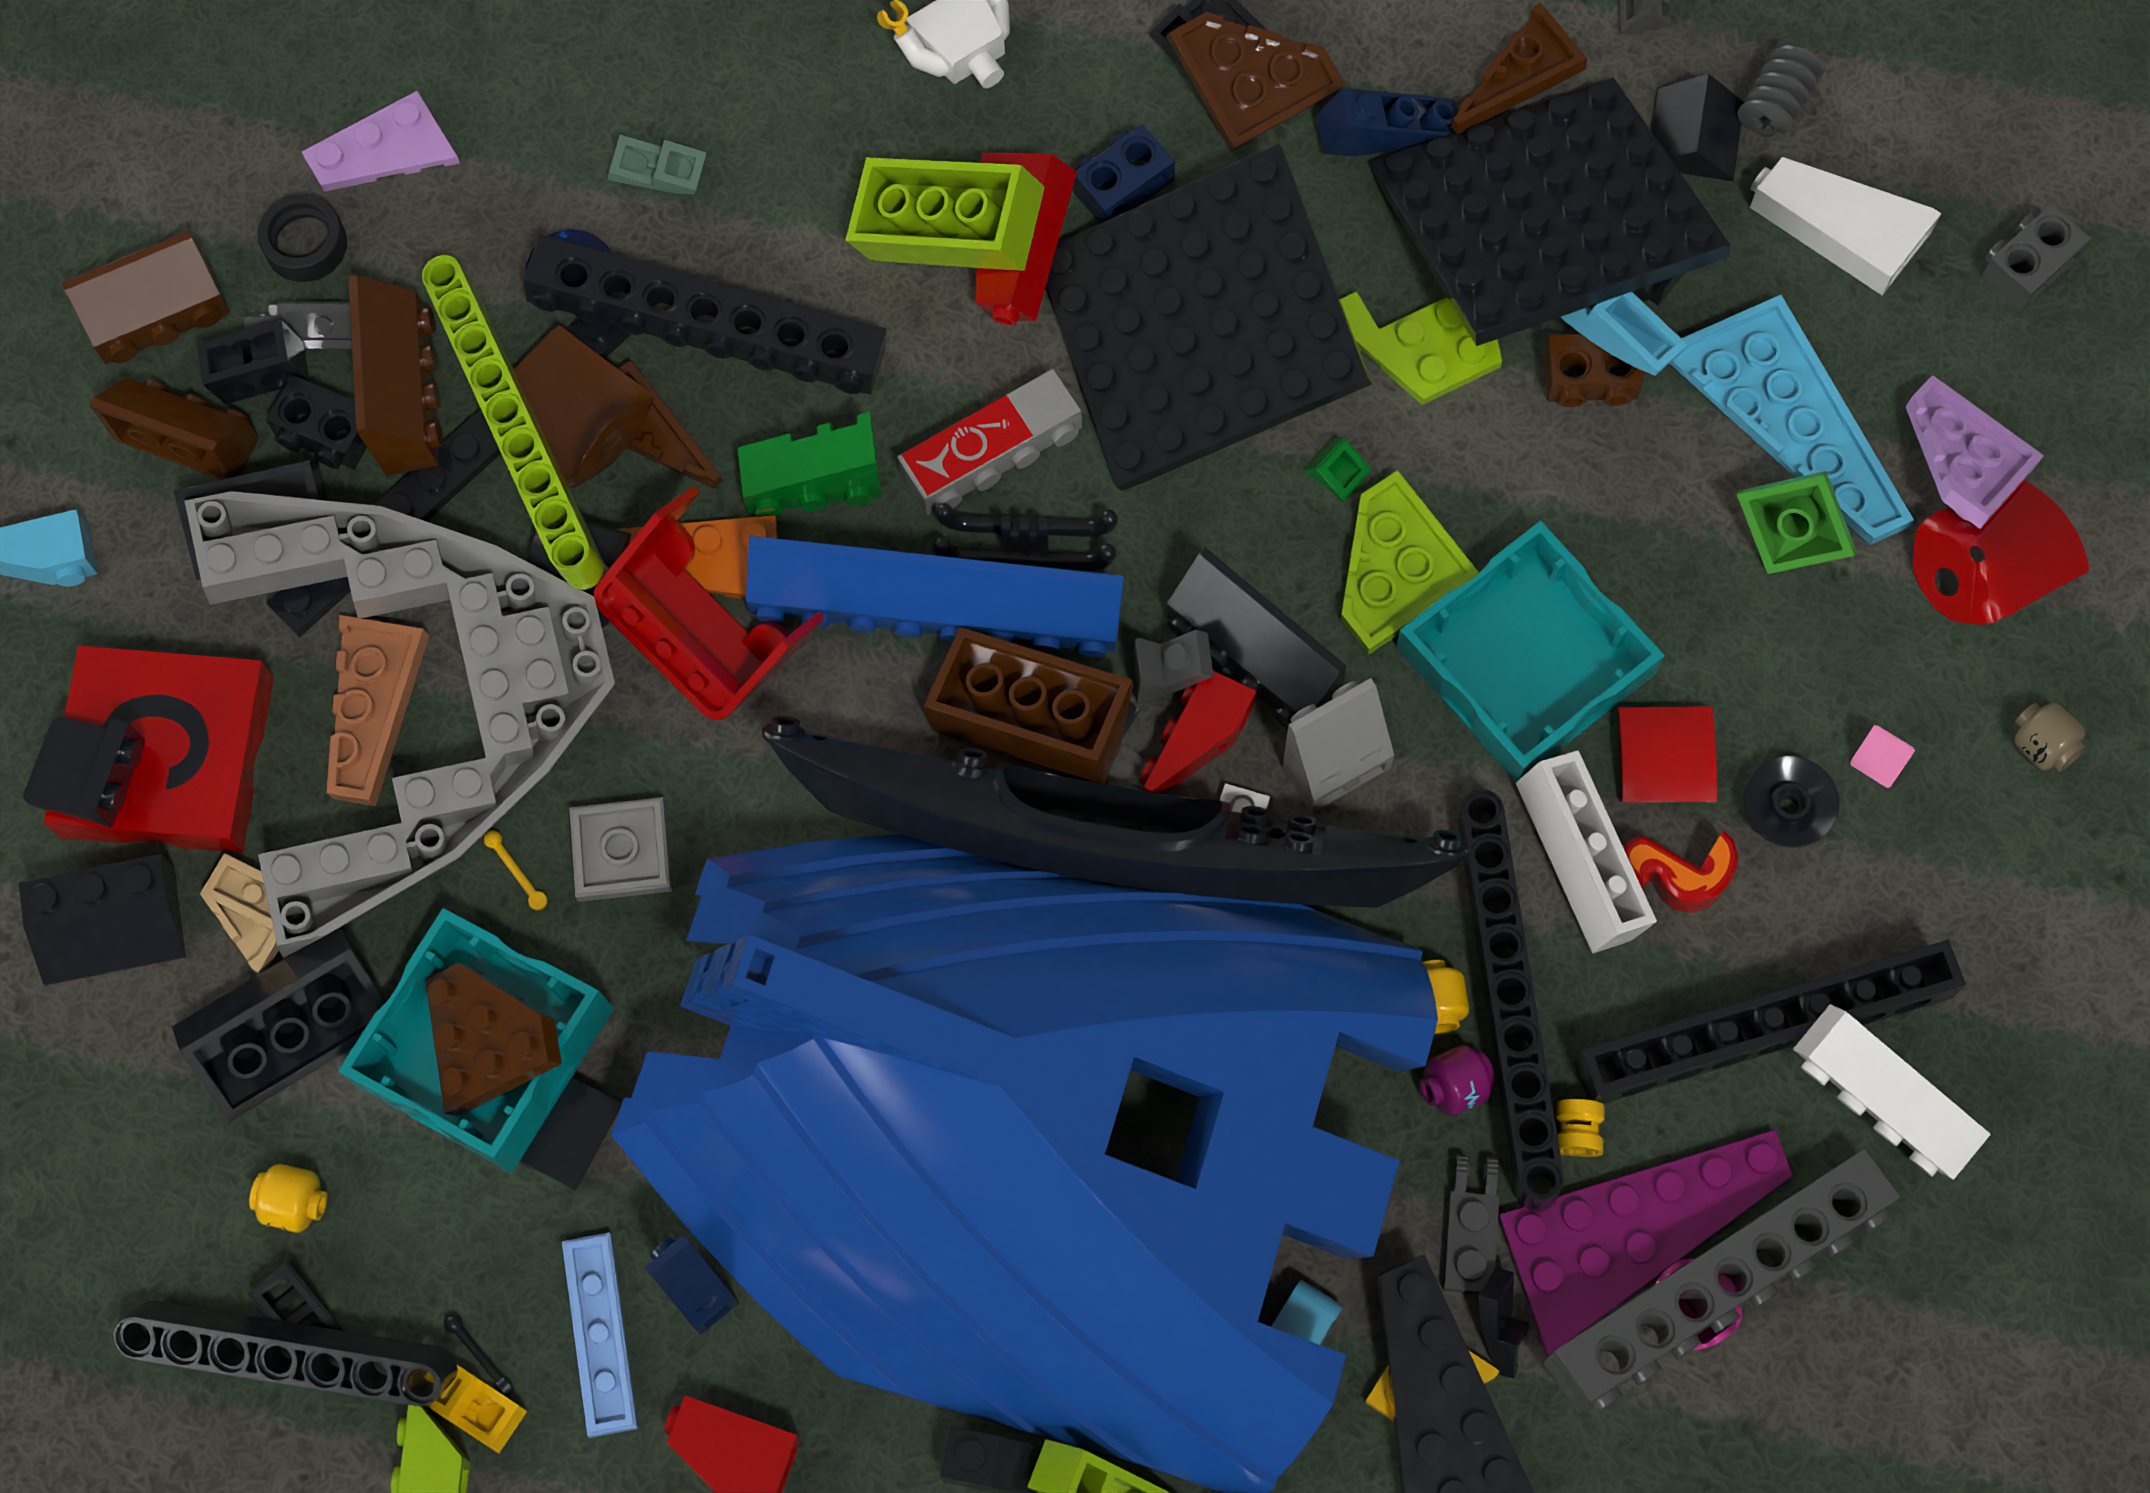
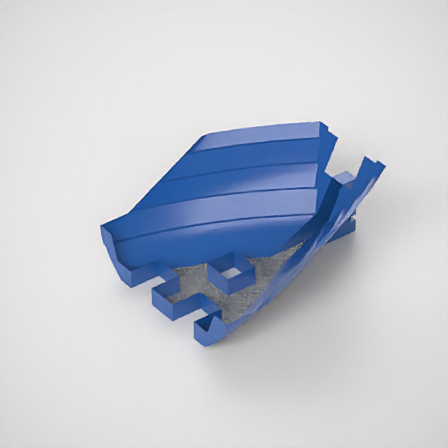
M901 834L814 841L707 859L695 895L702 896L686 941L725 943L727 945L715 950L714 954L708 953L696 959L680 1007L731 1026L720 1059L647 1052L632 1098H624L611 1134L686 1228L764 1310L836 1376L896 1395L1156 1469L1222 1493H1268L1274 1489L1277 1478L1303 1450L1332 1407L1346 1354L1258 1322L1282 1235L1345 1259L1374 1256L1399 1160L1315 1128L1313 1124L1335 1047L1398 1072L1426 1066L1438 1016L1432 984L1427 969L1421 962L1423 951L1416 946L1365 930L1302 904L1187 895L1177 892L1114 885L996 861ZM1130 1070L1200 1097L1175 1181L1105 1155Z

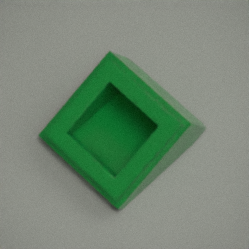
M1345 437L1330 438L1302 470L1341 501H1345L1372 471V468Z

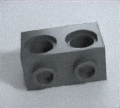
M2052 203L2039 215L2034 211L2030 212L2015 228L2014 232L2017 235L2009 242L2001 239L1984 258L1988 265L1981 278L2020 312L2081 257L2092 239ZM2040 238L2050 240L2054 246L2045 244ZM2010 265L2021 268L2024 274L2015 272L2011 269Z

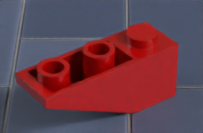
M1213 671L1214 677L1187 687L1181 699V704L1186 706L1179 720L1174 718L1169 720L1162 734L1160 743L1165 745L1158 760L1151 757L1142 772L1139 783L1144 785V791L1166 794L1236 743L1255 706L1256 690Z

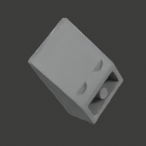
M1371 678L1359 685L1356 681L1349 682L1333 693V700L1319 708L1315 704L1309 705L1298 711L1291 718L1292 723L1288 725L1282 768L1311 814L1392 767L1394 752L1377 687Z

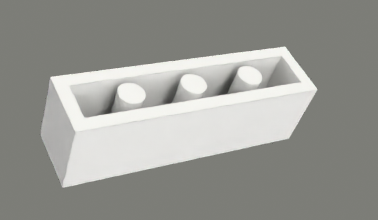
M1579 751L1540 761L1515 784L1592 954L1635 939L1655 924L1657 920Z
M1831 1004L1793 1048L1796 1053L1806 1060L1801 1068L1823 1086L1830 1080L1842 1090L1837 1098L1845 1106L1859 1116L1864 1111L1868 1112L1878 1121L1873 1129L1896 1147L1901 1141L1914 1151L1909 1159L1931 1177L1939 1171L1954 1180L1991 1135L1850 1014Z

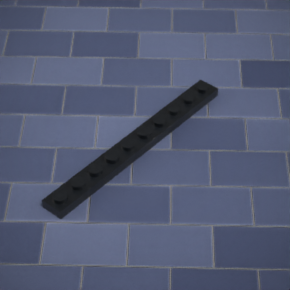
M578 319L567 329L568 332L604 359L630 336L629 333L622 331L618 326L601 321L599 323H588ZM481 408L444 441L443 447L438 448L439 466L411 471L374 505L382 506L426 522L501 454L485 416L480 413ZM348 577L280 590L266 604L300 638L351 591Z

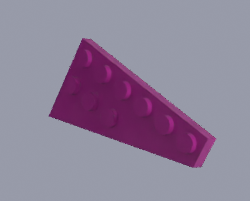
M1776 1130L1559 1196L1556 1203L1550 1209L1541 1212L1531 1211L1522 1207L1500 1214L1498 1219L1546 1358L1788 1181L1793 1175Z

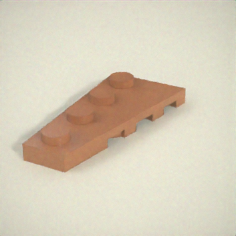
M340 615L341 651H337L336 670L339 672L338 694L333 697L332 711L336 715L335 734L330 737L326 793L336 800L376 807L430 635L422 628Z

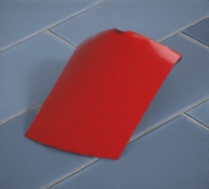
M2026 480L2018 486L1981 529L1970 521L1962 519L1956 514L1955 510L1948 507L1934 513L1920 524L1914 541L1913 568L1920 589L1937 611L1947 618L1960 623L1976 625L1994 623L2014 614L2046 594L2089 572V563L2085 549L2067 515L2051 498ZM1976 546L1983 551L1985 559L1982 562L1974 561L1971 557V547ZM1941 568L1951 569L1958 578L1959 588L1953 596L1942 594L1936 587L1935 574Z

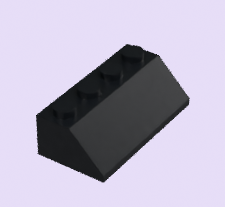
M1204 548L1198 554L1167 602L1166 618L1170 620L1167 623L1170 630L1177 637L1194 630L1208 633L1212 667L1219 671L1226 668L1238 678L1236 682L1256 690L1255 701L1262 698L1273 708L1271 711L1273 717L1286 729L1292 723L1291 718L1301 709L1312 704L1319 708L1333 700V693L1343 686L1347 666L1207 548Z
M340 927L173 1025L172 1029L179 1051L230 1122L353 1048L374 1014L386 1003V1000L361 957Z

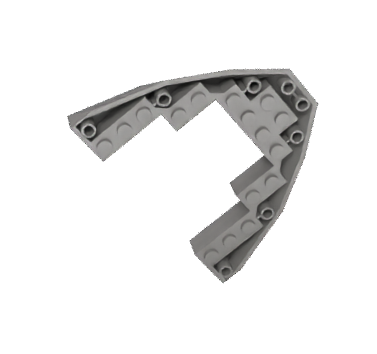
M234 491L185 500L202 587L210 605L348 577L358 619L450 600L485 758L392 778L401 823L258 854L277 947L284 958L326 936L460 858L551 770L613 688L615 681L595 597L571 587L567 582L496 545L382 506Z

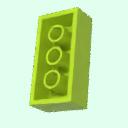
M866 157L845 241L869 260L1025 271L1045 186L1022 165Z

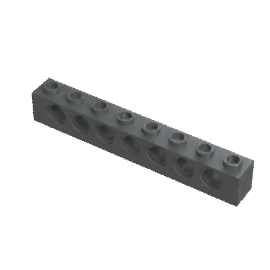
M1863 1149L1555 1350L1543 1364L1578 1414L1591 1405L1595 1407L1597 1412H1600L1623 1396L1618 1387L1630 1379H1633L1637 1386L1641 1385L1662 1370L1658 1363L1659 1360L1671 1352L1678 1360L1699 1346L1702 1342L1697 1335L1707 1328L1711 1327L1715 1334L1721 1332L1740 1318L1736 1309L1748 1301L1755 1309L1776 1295L1779 1291L1774 1284L1788 1276L1792 1283L1796 1282L1817 1267L1812 1259L1825 1251L1832 1258L1855 1242L1850 1234L1863 1226L1866 1232L1870 1233L1892 1217L1887 1209L1901 1197L1868 1152ZM1832 1200L1839 1201L1846 1207L1848 1217L1841 1216L1835 1211ZM1794 1225L1804 1227L1810 1234L1811 1242L1800 1239L1795 1232ZM1756 1249L1763 1250L1770 1255L1773 1267H1767L1759 1261ZM1718 1274L1725 1275L1732 1280L1735 1286V1293H1730L1720 1286ZM1680 1299L1686 1300L1694 1306L1697 1319L1689 1318L1683 1314L1679 1307ZM1646 1325L1652 1328L1657 1334L1658 1344H1650L1645 1341L1640 1334L1639 1326ZM1600 1351H1608L1616 1357L1619 1363L1618 1371L1610 1370L1604 1366L1600 1359Z

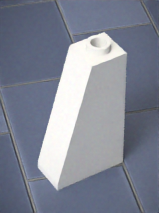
M1784 157L1779 160L1772 170L1765 167L1750 188L1755 192L1750 205L1751 209L1880 295L1886 292L1929 237L1941 215L1934 208Z

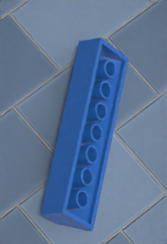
M749 536L746 604L749 614H755L756 619L763 622L782 623L784 618L801 619L802 624H804L820 611L826 618L817 628H828L830 623L848 624V629L860 633H873L876 631V628L894 629V634L901 637L919 638L922 633L940 634V639L953 642L959 627L1011 643L1032 644V649L1040 652L1056 653L1060 651V647L1078 649V654L1082 656L1101 658L1106 656V651L1115 652L1124 576Z

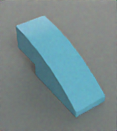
M1633 292L1561 316L1566 323L1597 346L1633 367L1654 376L1662 371L1688 346Z

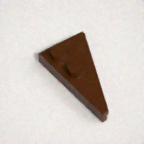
M1541 3L1534 6L1528 22L1520 32L1516 31L1513 34L1507 49L1498 54L1483 74L1482 83L1472 97L1467 96L1459 106V112L1451 123V128L1457 135L1586 70L1587 57Z
M630 360L618 368L632 380L643 386L654 397L651 408L628 449L713 489L723 483L721 475L635 364Z

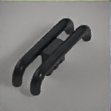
M940 503L935 510L936 518L943 526L960 532L1001 534L1003 549L963 548L951 545L950 541L945 537H938L933 543V551L937 556L1074 571L1103 569L1111 565L1116 558V549L1112 544L1108 543L1100 546L1096 552L1049 551V536L1097 537L1113 531L1117 525L1118 516L1110 509L1104 510L1099 518L1094 519L963 514L953 511L952 507L947 503Z

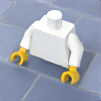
M894 0L890 2V5L897 13L896 22L891 21L884 10L878 12L877 21L879 25L885 29H893L895 31L894 39L912 67L937 77L946 76L953 84L973 74L983 88H990L996 85L1004 76V71L996 62V59L1005 54L1004 40L1010 34L1009 4L1007 0H936L909 17L906 5L899 0Z

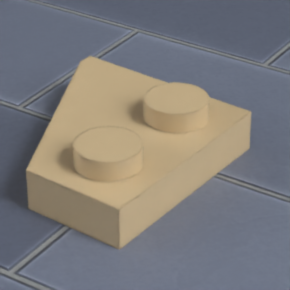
M224 853L200 895L242 952L250 967L259 975L269 968L279 951L262 871Z

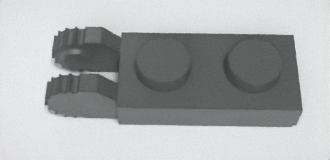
M1456 1154L1453 1191L1449 1194L1443 1291L1480 1294L1495 1269L1500 1197L1496 1195L1498 1158L1487 1157L1483 1165L1484 1194L1465 1193L1470 1169L1468 1155Z

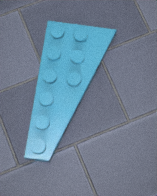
M1782 295L1681 338L1688 346L1669 364L1795 478L1826 471L1846 524L1869 545L1911 527L1914 521L1913 517Z

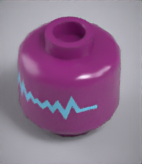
M1460 1045L1427 1060L1426 1066L1423 1069V1079L1420 1080V1090L1428 1105L1436 1106L1442 1113L1454 1116L1488 1101L1491 1087L1495 1084L1494 1069L1483 1052H1476L1471 1047Z

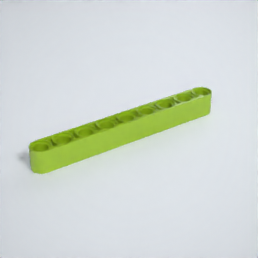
M449 255L434 257L423 268V283L547 555L571 587L577 590L592 588L603 577L605 569L603 560L474 283L454 257ZM548 486V488H547L546 490H544L543 492L539 493L543 488H545V487ZM565 521L560 528L555 529L560 523ZM582 557L581 561L572 565L575 560Z

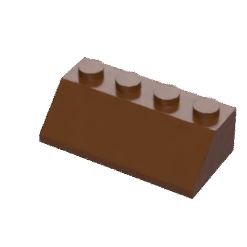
M360 275L348 276L356 431L386 476L439 466L438 448L443 447L444 439L440 423L436 420L435 409L441 408V397L437 384L433 382V371H437L439 368L437 353L434 345L431 344L430 337L431 333L436 332L434 313L430 306L424 307L415 290Z
M959 627L924 704V709L932 731L1096 783L1105 784L1121 746L1133 681L1122 676Z

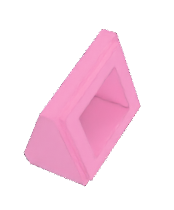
M1874 725L1853 756L1850 765L1889 788L1907 764L1915 749L1880 726Z

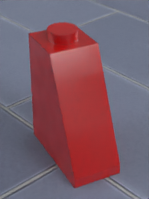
M686 1395L681 1406L673 1405L664 1427V1433L670 1435L667 1444L716 1493H782L801 1443V1439L796 1434Z

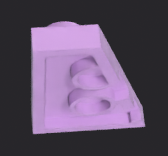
M418 91L301 152L324 192L373 182L377 178L405 173L407 175L421 172L423 168L442 164L444 166L460 164L456 153Z

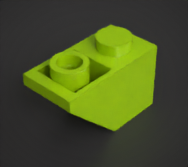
M408 1405L407 1416L402 1415L400 1417L397 1428L398 1446H403L401 1466H395L392 1473L391 1493H467L471 1464L469 1459L428 1409L423 1406Z

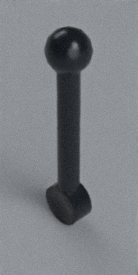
M457 1314L448 1315L444 1320L445 1330L457 1335L506 1396H509L515 1389L462 1327V1318Z

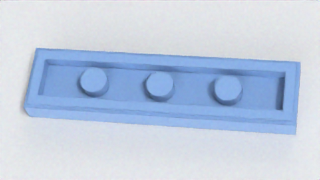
M604 1233L562 1241L587 1436L591 1438L639 1429L612 1234Z

